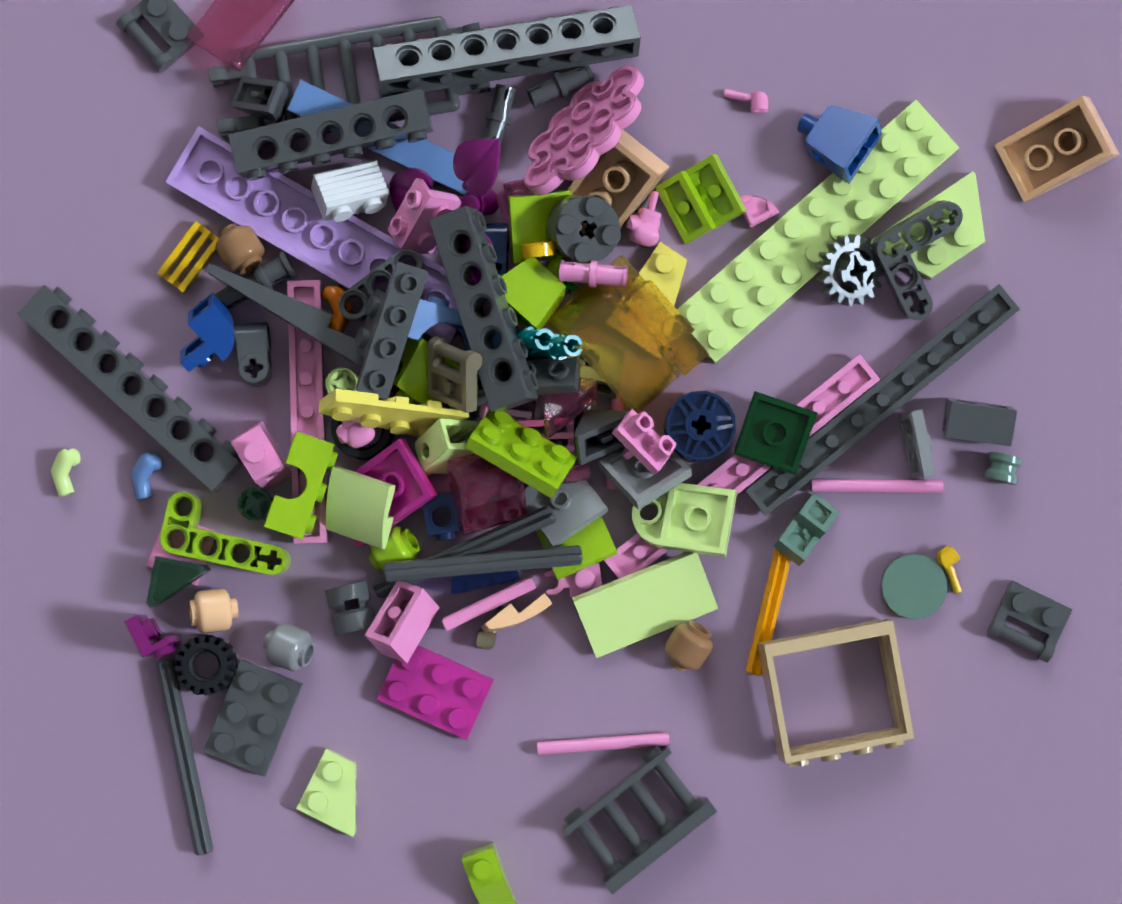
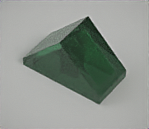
M155 556L146 603L150 608L158 607L210 572V567L206 564L165 556Z

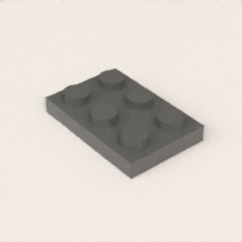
M241 659L203 752L265 777L303 683Z

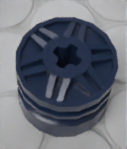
M692 391L681 396L668 410L663 423L664 435H669L676 442L674 451L683 460L692 463L707 462L721 455L732 443L736 431L735 416L730 405L719 395L708 391ZM699 417L704 418V424L709 425V429L704 430L701 435L697 434L696 428L691 427V423L697 422Z

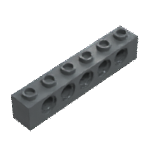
M421 88L228 134L237 174L242 177L247 176V179L251 181L267 177V171L279 169L280 173H287L298 170V164L311 161L312 165L331 162V156L343 154L344 158L359 156L363 154L362 149L373 146L376 147V150L392 148L395 146L394 141L408 139L409 143L427 139V134L434 132L426 96ZM396 113L403 114L405 116L404 125L399 129L389 128V118ZM362 121H370L373 125L372 132L366 137H360L356 133V128ZM332 128L339 129V141L332 145L326 144L324 140L326 132ZM299 136L307 137V148L302 152H294L292 147L293 141ZM274 144L276 147L275 155L269 160H263L261 157L263 146Z
M463 206L429 220L470 349L482 356L483 361L478 374L490 411L503 412L538 399L536 393L538 382L535 374L531 370L529 371L525 359L528 357V351L524 341L519 339L515 328L518 324L517 317L512 307L508 306L505 297L507 286L503 277L498 275L494 263L497 262V255L493 246L487 241L484 232L487 229L484 216L476 208ZM466 237H469L471 247L464 253L462 243ZM479 268L481 279L475 285L472 281V274ZM486 300H489L492 308L490 314L485 317L482 312V306ZM499 332L502 342L496 349L492 339L494 334ZM507 363L512 368V376L509 380H505L503 377V368Z

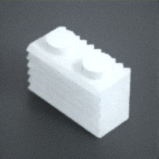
M377 160L313 174L311 190L325 222L329 220L336 222L345 221L352 215H358L361 212L374 214L386 206L389 189L386 186V182H384V177L377 164Z

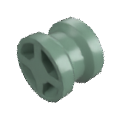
M990 452L988 459L991 463L989 469L985 471L984 478L1004 484L1016 485L1018 480L1015 475L1016 470L1021 466L1023 459L1004 453Z

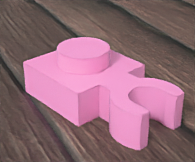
M596 563L558 580V586L554 589H547L546 594L556 595L563 588H569L570 597H575L602 586L600 563ZM553 570L544 573L545 577H556Z

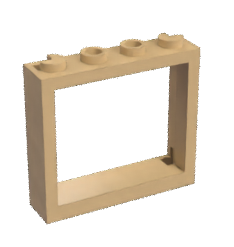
M884 618L757 643L779 761L789 764V767H802L809 765V759L821 757V761H832L840 759L841 753L853 751L854 755H862L873 752L874 746L885 744L887 749L898 748L900 745H905L904 740L914 739L893 620ZM878 637L894 727L789 748L773 657Z

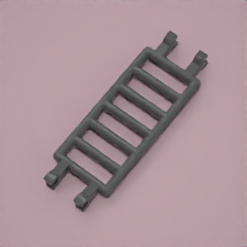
M435 16L249 48L241 52L242 65L209 68V79L214 87L238 82L242 76L257 78L255 61L274 58L277 80L283 82L290 92L283 113L284 121L297 118L296 114L287 111L293 97L287 55L306 52L311 85L326 91L319 50L338 47L347 102L354 105L361 102L351 44L370 41L374 62L373 48L383 46V39L402 36L403 43L415 41V33L434 30L436 38L447 36L451 33L480 30V25L477 22L447 29L446 20L442 16ZM490 82L444 89L446 100L427 103L430 116L457 111L460 108L459 96L491 92ZM378 85L379 97L381 98L380 89ZM400 113L393 114L388 122L405 120V116ZM251 114L245 117L216 120L218 133L221 134L222 138L228 137V134L265 126L263 118Z

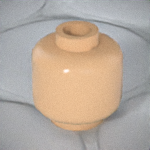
M224 588L196 592L194 600H189L191 626H197L199 632L204 634L229 630L232 626V618H238L237 599H230L229 593Z

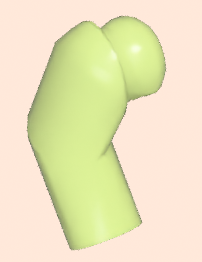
M75 448L59 451L51 467V476L59 497L75 492L69 476L71 467L76 466L81 461L80 454Z

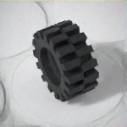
M202 635L192 638L182 645L180 653L176 655L177 665L174 668L175 672L177 671L179 675L177 677L178 681L185 685L184 688L187 691L191 690L193 694H203L206 696L218 693L229 686L238 667V664H236L237 655L233 653V647L230 643L227 644L224 641L225 639L221 637ZM202 652L212 653L218 659L219 668L213 677L204 678L195 671V659Z

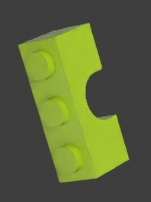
M295 431L285 463L293 465L303 472L305 487L298 496L293 498H284L274 494L263 525L264 527L302 540L305 533L311 535L317 517L311 514L315 501L322 502L328 485L322 482L326 470L332 471L338 456V452L333 451L335 444Z

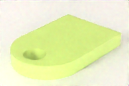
M680 483L647 504L658 507V514L654 519H642L641 511L643 508L638 510L633 505L632 521L640 537L654 547L726 557L737 492L731 489Z

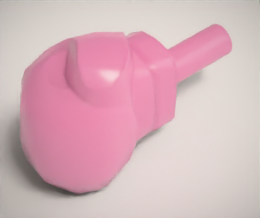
M651 191L647 208H639L638 214L630 215L626 223V227L629 229L630 241L643 247L654 246L659 240L658 231L661 214L655 212L659 195L656 191Z
M349 420L341 421L342 424L336 430L339 441L342 444L347 443L352 448L362 447L370 443L375 437L374 428H366L361 423Z

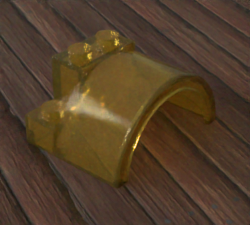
M619 255L609 265L628 266L626 288L597 284L596 287H589L588 283L555 312L547 323L560 335H577L581 339L583 346H576L575 349H582L580 355L609 386L623 404L624 410L630 411L633 409L639 414L681 375L686 376L709 353L693 336L694 328L652 280H644L623 255ZM614 291H618V294L625 297V299L622 300Z

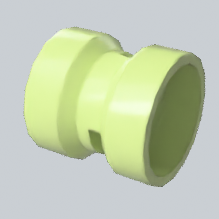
M339 367L328 374L326 389L328 393L335 389L357 391L356 384L359 377L352 370Z

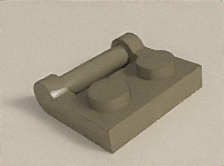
M432 337L427 345L428 395L465 413L477 411V397L479 394L477 371L482 365V356L472 350L463 351L449 345L448 341L442 337ZM444 357L459 363L460 370L444 364Z

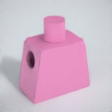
M260 421L232 439L231 444L250 476L265 491L292 476V469L289 464L285 463L286 459L263 421Z

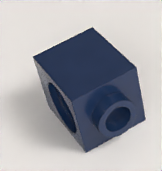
M454 491L437 494L436 497L423 505L427 535L435 536L436 542L455 539V532L462 531ZM447 508L450 511L451 521L447 526L439 527L434 523L433 514L437 509Z

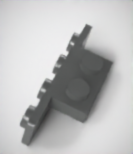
M396 262L387 290L376 289L374 296L372 295L368 299L365 310L368 316L364 328L359 329L355 340L356 353L365 358L356 384L357 391L379 394V398L388 399L428 276L426 270Z

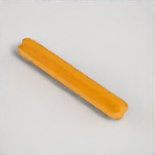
M776 548L746 666V672L756 676L763 675L757 643L772 640L791 562L788 557Z

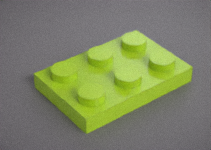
M489 410L464 446L551 499L577 460V456L570 453L567 448L551 442L541 436L535 429L524 426L504 411L491 412Z

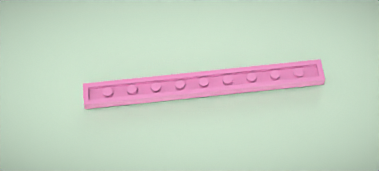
M860 354L796 404L797 406L818 412L810 436L880 380ZM733 455L697 485L736 490L738 495L771 467ZM637 532L616 549L617 555L604 561L619 579L647 568L669 549L658 548L648 544Z

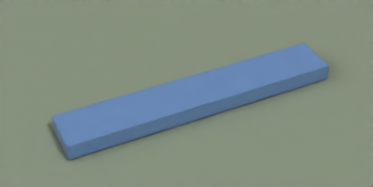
M300 80L287 111L303 117L353 104ZM362 121L356 128L357 135L360 137L368 136L373 129L372 122ZM388 122V126L391 129L401 128L397 125ZM329 129V131L340 135L339 129ZM408 139L394 141V147L384 150H376L375 146L367 148L406 168L421 169L433 181L465 195L468 192L462 189L464 181L459 180L454 173V153L426 139L409 143Z

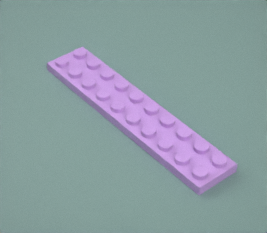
M199 126L165 181L167 185L238 226H250L259 238L347 289L402 250L392 237L353 215L345 221L336 222L329 220L325 222L313 192L275 170L267 171V177L249 181L247 176H240L236 172L230 144ZM416 252L423 263L424 270L428 272L420 299L429 301L430 297L447 300L449 301V308L458 310L445 268ZM406 258L401 262L417 267V262L411 258ZM386 278L377 279L373 284V291L375 292L376 289L386 291L389 280ZM439 323L430 327L424 333L430 337H442L450 345L458 331L449 324Z

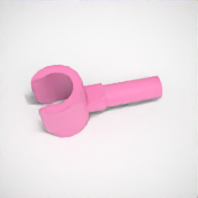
M725 89L724 97L751 102V112H768V97L764 92L757 91L750 94Z

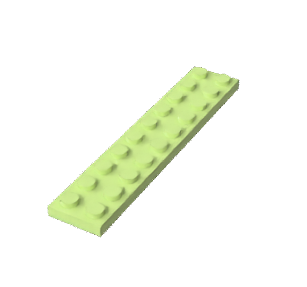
M917 100L912 102L881 130L882 136L849 184L833 173L829 175L672 314L673 318L714 364L820 272V270L815 269V266L823 264L824 260L819 256V253H828L829 249L826 245L828 241L837 242V236L862 235L959 149V146Z

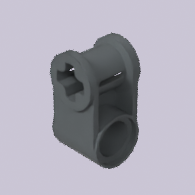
M268 322L234 325V342L240 376L253 387L265 386L272 378L271 336ZM257 363L263 368V371H259L257 377L254 378L248 371L253 370L254 364Z

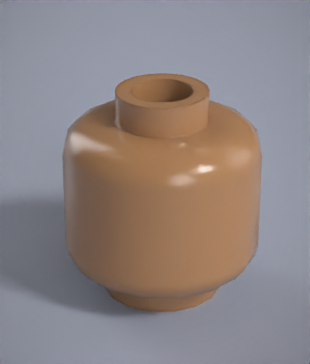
M234 223L220 231L221 237L215 247L229 271L246 274L251 272L256 265H261L263 262L262 256L265 252L264 246L250 226H237Z
M689 621L688 624H678L664 645L665 652L669 657L668 663L681 672H684L686 669L698 670L713 649L710 631L694 621Z

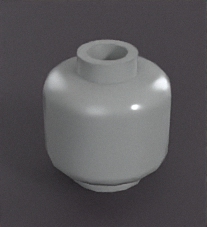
M287 623L280 624L274 631L270 630L263 643L268 661L289 671H297L301 667L308 666L315 652V643L312 642L311 634L306 630Z

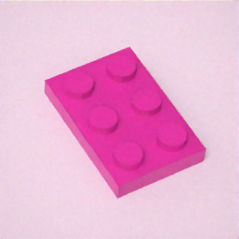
M398 439L354 471L396 486L388 514L394 517L391 528L437 496L435 489L405 439ZM353 539L358 548L365 547L367 545L366 543Z
M418 645L408 663L394 659L376 700L467 740L494 679Z

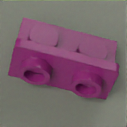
M135 615L124 621L142 657L152 656L155 660L177 650L174 644L181 641L179 635H170L159 641L158 637L162 633L154 618L149 619L147 615Z

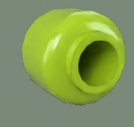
M393 526L390 530L385 549L370 545L371 552L368 556L376 570L381 569L384 571V563L417 559V552H419L420 547L416 537L409 529Z

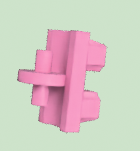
M631 409L625 414L623 420L613 430L612 434L626 447L622 452V456L626 460L635 456L654 475L661 470L676 447V442L669 435H662L660 437L652 429L654 426L653 419L646 412L637 414Z

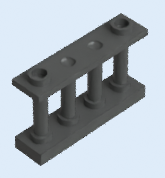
M658 745L652 748L642 757L645 762L586 809L582 811L578 807L564 818L567 823L563 826L565 835L568 836L576 829L607 869L605 871L607 876L603 881L611 894L618 891L717 812L707 797L703 801L699 798L695 799L668 765L665 758L672 754L667 746H664L662 749ZM653 768H655L685 807L683 811L686 814L676 822L673 818L668 819L639 781L641 777ZM627 788L659 827L657 832L660 835L651 842H648L647 839L643 840L612 801ZM601 809L633 848L631 850L633 856L624 863L614 858L586 822Z

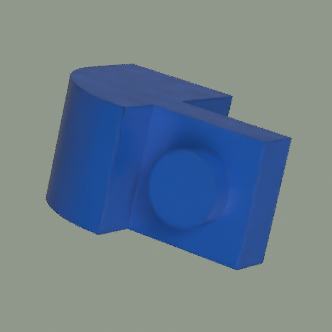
M211 293L188 312L187 324L198 335L195 340L180 351V364L188 372L196 366L199 368L205 366L212 359L213 353L224 361L234 346V320L231 312L214 293Z

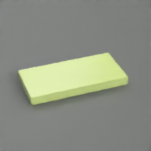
M691 552L681 553L572 597L596 658L718 609L698 553Z

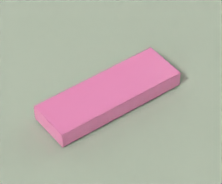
M528 577L444 617L442 623L446 631L536 589L537 586L533 578Z

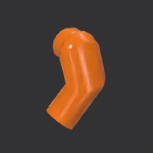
M329 285L324 288L322 297L324 301L329 303L334 312V321L331 329L343 333L348 319L339 309V299L345 290L338 285ZM349 301L347 303V312L351 314L352 304Z

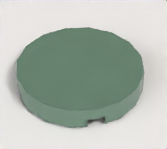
M906 554L892 560L884 570L881 581V596L887 607L896 615L908 619H921L935 613L944 603L947 593L946 576L941 566L932 558L921 554Z

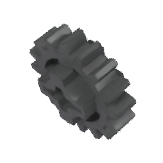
M849 234L848 236L839 235L837 236V242L828 241L826 243L829 249L828 253H819V256L824 261L823 264L815 266V269L822 271V275L816 281L825 283L821 292L822 294L831 295L830 301L846 306H852L853 304L862 305L864 304V297H875L872 291L873 287L881 288L882 284L877 281L878 276H883V273L879 269L873 254L872 245H870L871 239L855 234Z

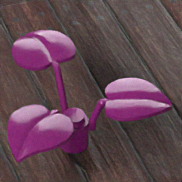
M499 138L464 141L457 147L453 156L454 173L459 180L464 181L462 189L469 191L463 197H458L462 202L461 207L476 208L483 216L494 214L499 207L498 196L491 190L497 177L500 162L501 144ZM405 168L397 171L392 176L389 192L396 212L416 178L423 179L432 190V179L425 171L418 168ZM486 235L488 243L493 246L490 238ZM466 237L462 243L464 253L471 247L469 237ZM479 268L472 274V281L475 285L481 279Z

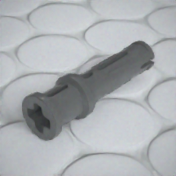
M282 251L279 253L278 258L263 266L256 265L252 270L253 273L245 278L273 290L274 285L289 277L294 279L298 275L288 256ZM226 287L215 294L228 309L248 299L230 287Z

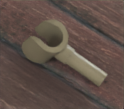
M499 606L495 615L498 612H500L504 607ZM479 630L476 647L486 650L492 649L495 645L497 631L484 632Z

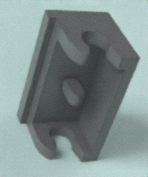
M946 398L942 430L945 431L944 436L946 438L1011 446L1017 410L1011 406Z

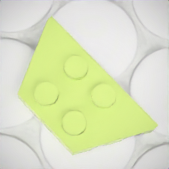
M973 171L893 225H897L941 200L954 202L962 209L963 218L959 227L910 254L919 274L929 280L985 242L977 179ZM943 209V216L934 221L929 219L928 216L927 219L931 224L938 221L948 223L950 222L948 216L952 214V211ZM915 223L910 228L909 234L913 241L923 238L925 227L922 223ZM875 238L871 240L870 245L873 244ZM903 239L896 243L885 241L886 248L882 252L891 255L893 253L891 249L893 246L902 243L907 247L908 244Z

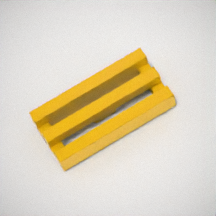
M195 221L158 270L157 274L183 293H186L216 253L215 246L219 237ZM199 232L202 233L172 275L168 274ZM208 238L213 241L183 282H179V277Z

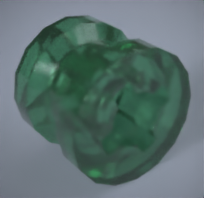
M246 489L238 498V510L248 520H264L273 498L264 489Z

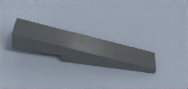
M210 263L208 264L206 272L210 276L362 368L365 358L356 353V339L331 329L334 321L332 314Z

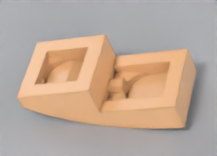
M545 593L519 613L510 603L482 625L481 629L484 632H492L510 628L527 621L553 603Z

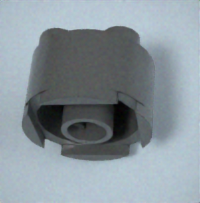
M570 195L559 200L549 213L550 216L546 226L548 241H553L557 254L569 260L581 263H591V260L600 261L613 251L621 239L618 216L612 206L601 198L587 195ZM581 222L587 225L584 235L579 234V231L582 229Z

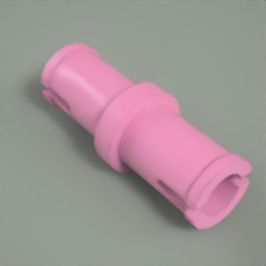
M561 260L559 282L589 283V287H596L597 284L626 288L628 266L600 265L598 261L591 260L590 264Z

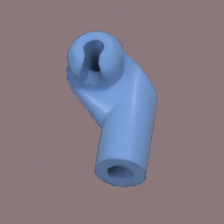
M144 453L139 457L132 469L131 478L136 500L153 497L149 477L153 470L156 471L162 467V458L158 453Z

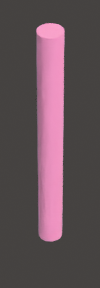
M811 479L810 489L811 492L943 493V480Z
M669 732L537 742L538 755L655 747L657 745L670 746Z

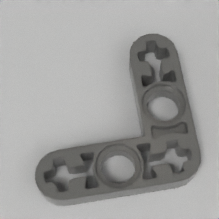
M938 201L880 233L873 241V254L900 310L905 316L913 320L920 321L928 317L932 311L933 302L910 254L960 226L963 213L959 205L954 202ZM943 209L952 211V214L948 216L950 221L948 223L938 221L931 224L927 219L928 216L929 219L934 221L943 216ZM915 223H922L925 227V234L920 240L913 241L909 234L910 228ZM903 239L908 244L907 247L902 243L891 248L893 252L891 255L885 252L882 253V250L886 248L885 241L896 243ZM903 267L908 268L910 271L909 281L904 285H898L895 282L897 270ZM911 291L916 299L923 301L919 304L920 310L918 312L910 309L913 306V300L906 293L902 295L903 292Z

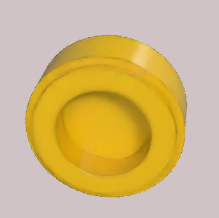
M553 241L531 242L522 245L523 258L556 255Z

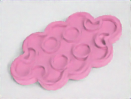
M620 67L613 71L604 82L593 81L582 86L573 95L570 105L559 110L552 117L548 130L540 134L532 142L528 151V157L532 161V165L526 171L524 183L534 195L548 194L557 188L564 179L574 181L586 176L597 164L599 155L611 150L617 144L621 136V130L636 120L642 108L641 102L636 96L643 88L644 78L636 67Z

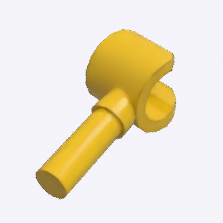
M947 545L937 553L936 559L945 569L946 574H948L953 592L956 594L962 590L952 565L959 561L960 557L953 547Z

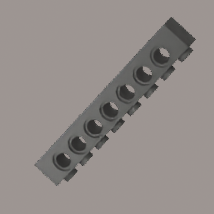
M632 5L623 7L613 6L605 10L582 11L575 15L547 17L543 20L526 23L516 22L512 25L496 28L485 27L478 31L451 33L447 36L430 39L419 38L415 41L399 44L388 43L381 47L373 48L374 66L381 98L421 88L424 92L638 57L641 37Z
M43 285L18 312V315L213 492H218L243 465V462L237 458L238 454L232 444L227 440L222 444L213 436L217 432L214 427L203 418L198 422L189 414L192 408L179 396L175 400L165 392L168 386L155 374L148 377L141 370L144 364L131 352L125 356L117 348L120 342L106 330L101 334L92 326L96 320L82 308L77 312L69 305L72 298L57 286L53 290ZM65 312L68 316V322L65 327L57 329L54 324L55 318L58 314ZM89 334L92 338V345L88 350L81 351L78 346L79 339L83 335ZM109 356H114L116 359L115 369L110 373H105L102 368L103 361ZM133 378H138L141 384L139 392L135 395H129L126 390L127 383ZM156 400H162L165 405V411L161 416L154 418L150 412L151 405ZM180 422H186L189 426V434L186 438L179 440L174 433L175 427ZM204 444H210L214 450L213 457L207 462L201 461L198 455L200 447Z

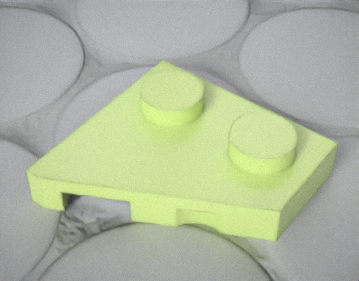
M326 748L296 809L354 837L357 831V763Z

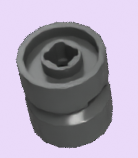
M367 581L325 590L328 607L335 611V614L331 617L335 636L370 627L375 619L373 608L367 606V602L371 599ZM354 599L357 609L345 611L344 601Z

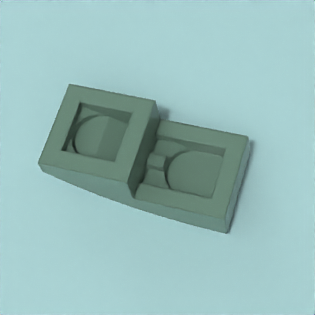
M813 492L773 546L800 566L819 539L827 532L839 511Z

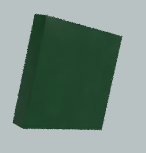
M754 391L733 454L792 475H797L818 412Z

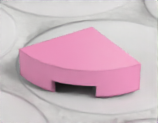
M752 195L740 197L747 209V212L743 213L742 216L749 229L780 213L772 202L761 197Z

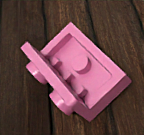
M416 178L406 193L397 213L392 218L388 232L400 249H410L415 252L432 255L437 243L429 220L458 209L462 202L456 194L431 190L423 179Z

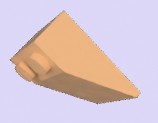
M1086 96L1078 97L994 145L1023 202L1038 197L1120 155L1090 97Z
M622 129L617 144L611 150L599 155L595 167L586 176L574 180L568 189H571L572 195L594 196L610 204L618 216L621 230L627 223L630 215L635 213L670 166ZM581 222L582 229L580 231L585 234L587 225Z

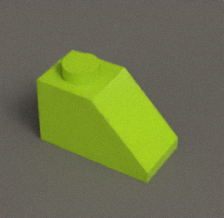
M494 842L463 853L461 860L479 904H517Z

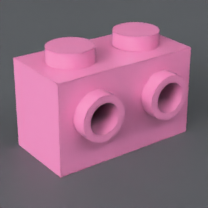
M397 581L364 636L381 654L408 663L440 607L423 588L403 581Z

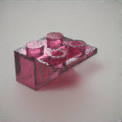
M475 453L447 461L449 486L464 535L501 525L527 514L523 481Z

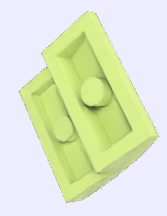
M339 466L332 467L326 500V530L380 549H385L394 517L388 514L396 486Z

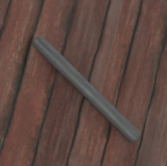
M543 506L428 558L487 553L553 524L556 521L554 512L551 507ZM385 577L376 580L373 583L375 593L380 598L387 597L397 581L388 582L385 580ZM426 579L403 580V582L414 585Z
M574 545L392 561L384 563V577L386 581L392 582L573 566L582 564L583 557L581 547Z
M166 660L156 664V671L194 853L196 855H205L213 851V844L179 681L174 668L175 662L173 660Z

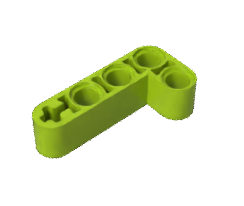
M178 492L170 497L160 534V543L165 551L171 554L267 575H279L289 568L291 556L284 547L197 528L202 514V502L197 495L189 492ZM187 497L192 502V511L188 515L182 516L178 511V503L181 499ZM175 530H181L185 536L184 544L178 549L173 547L170 542V536ZM207 537H213L217 542V550L210 556L205 554L202 549V543ZM242 543L250 550L249 558L243 563L239 562L234 555L236 547ZM277 551V557L282 559L281 565H275L274 569H271L272 563L257 559L259 554L271 556Z

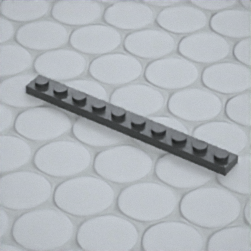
M997 285L808 439L797 475L772 468L744 492L762 514L767 516L1012 317L1020 308L1001 285Z

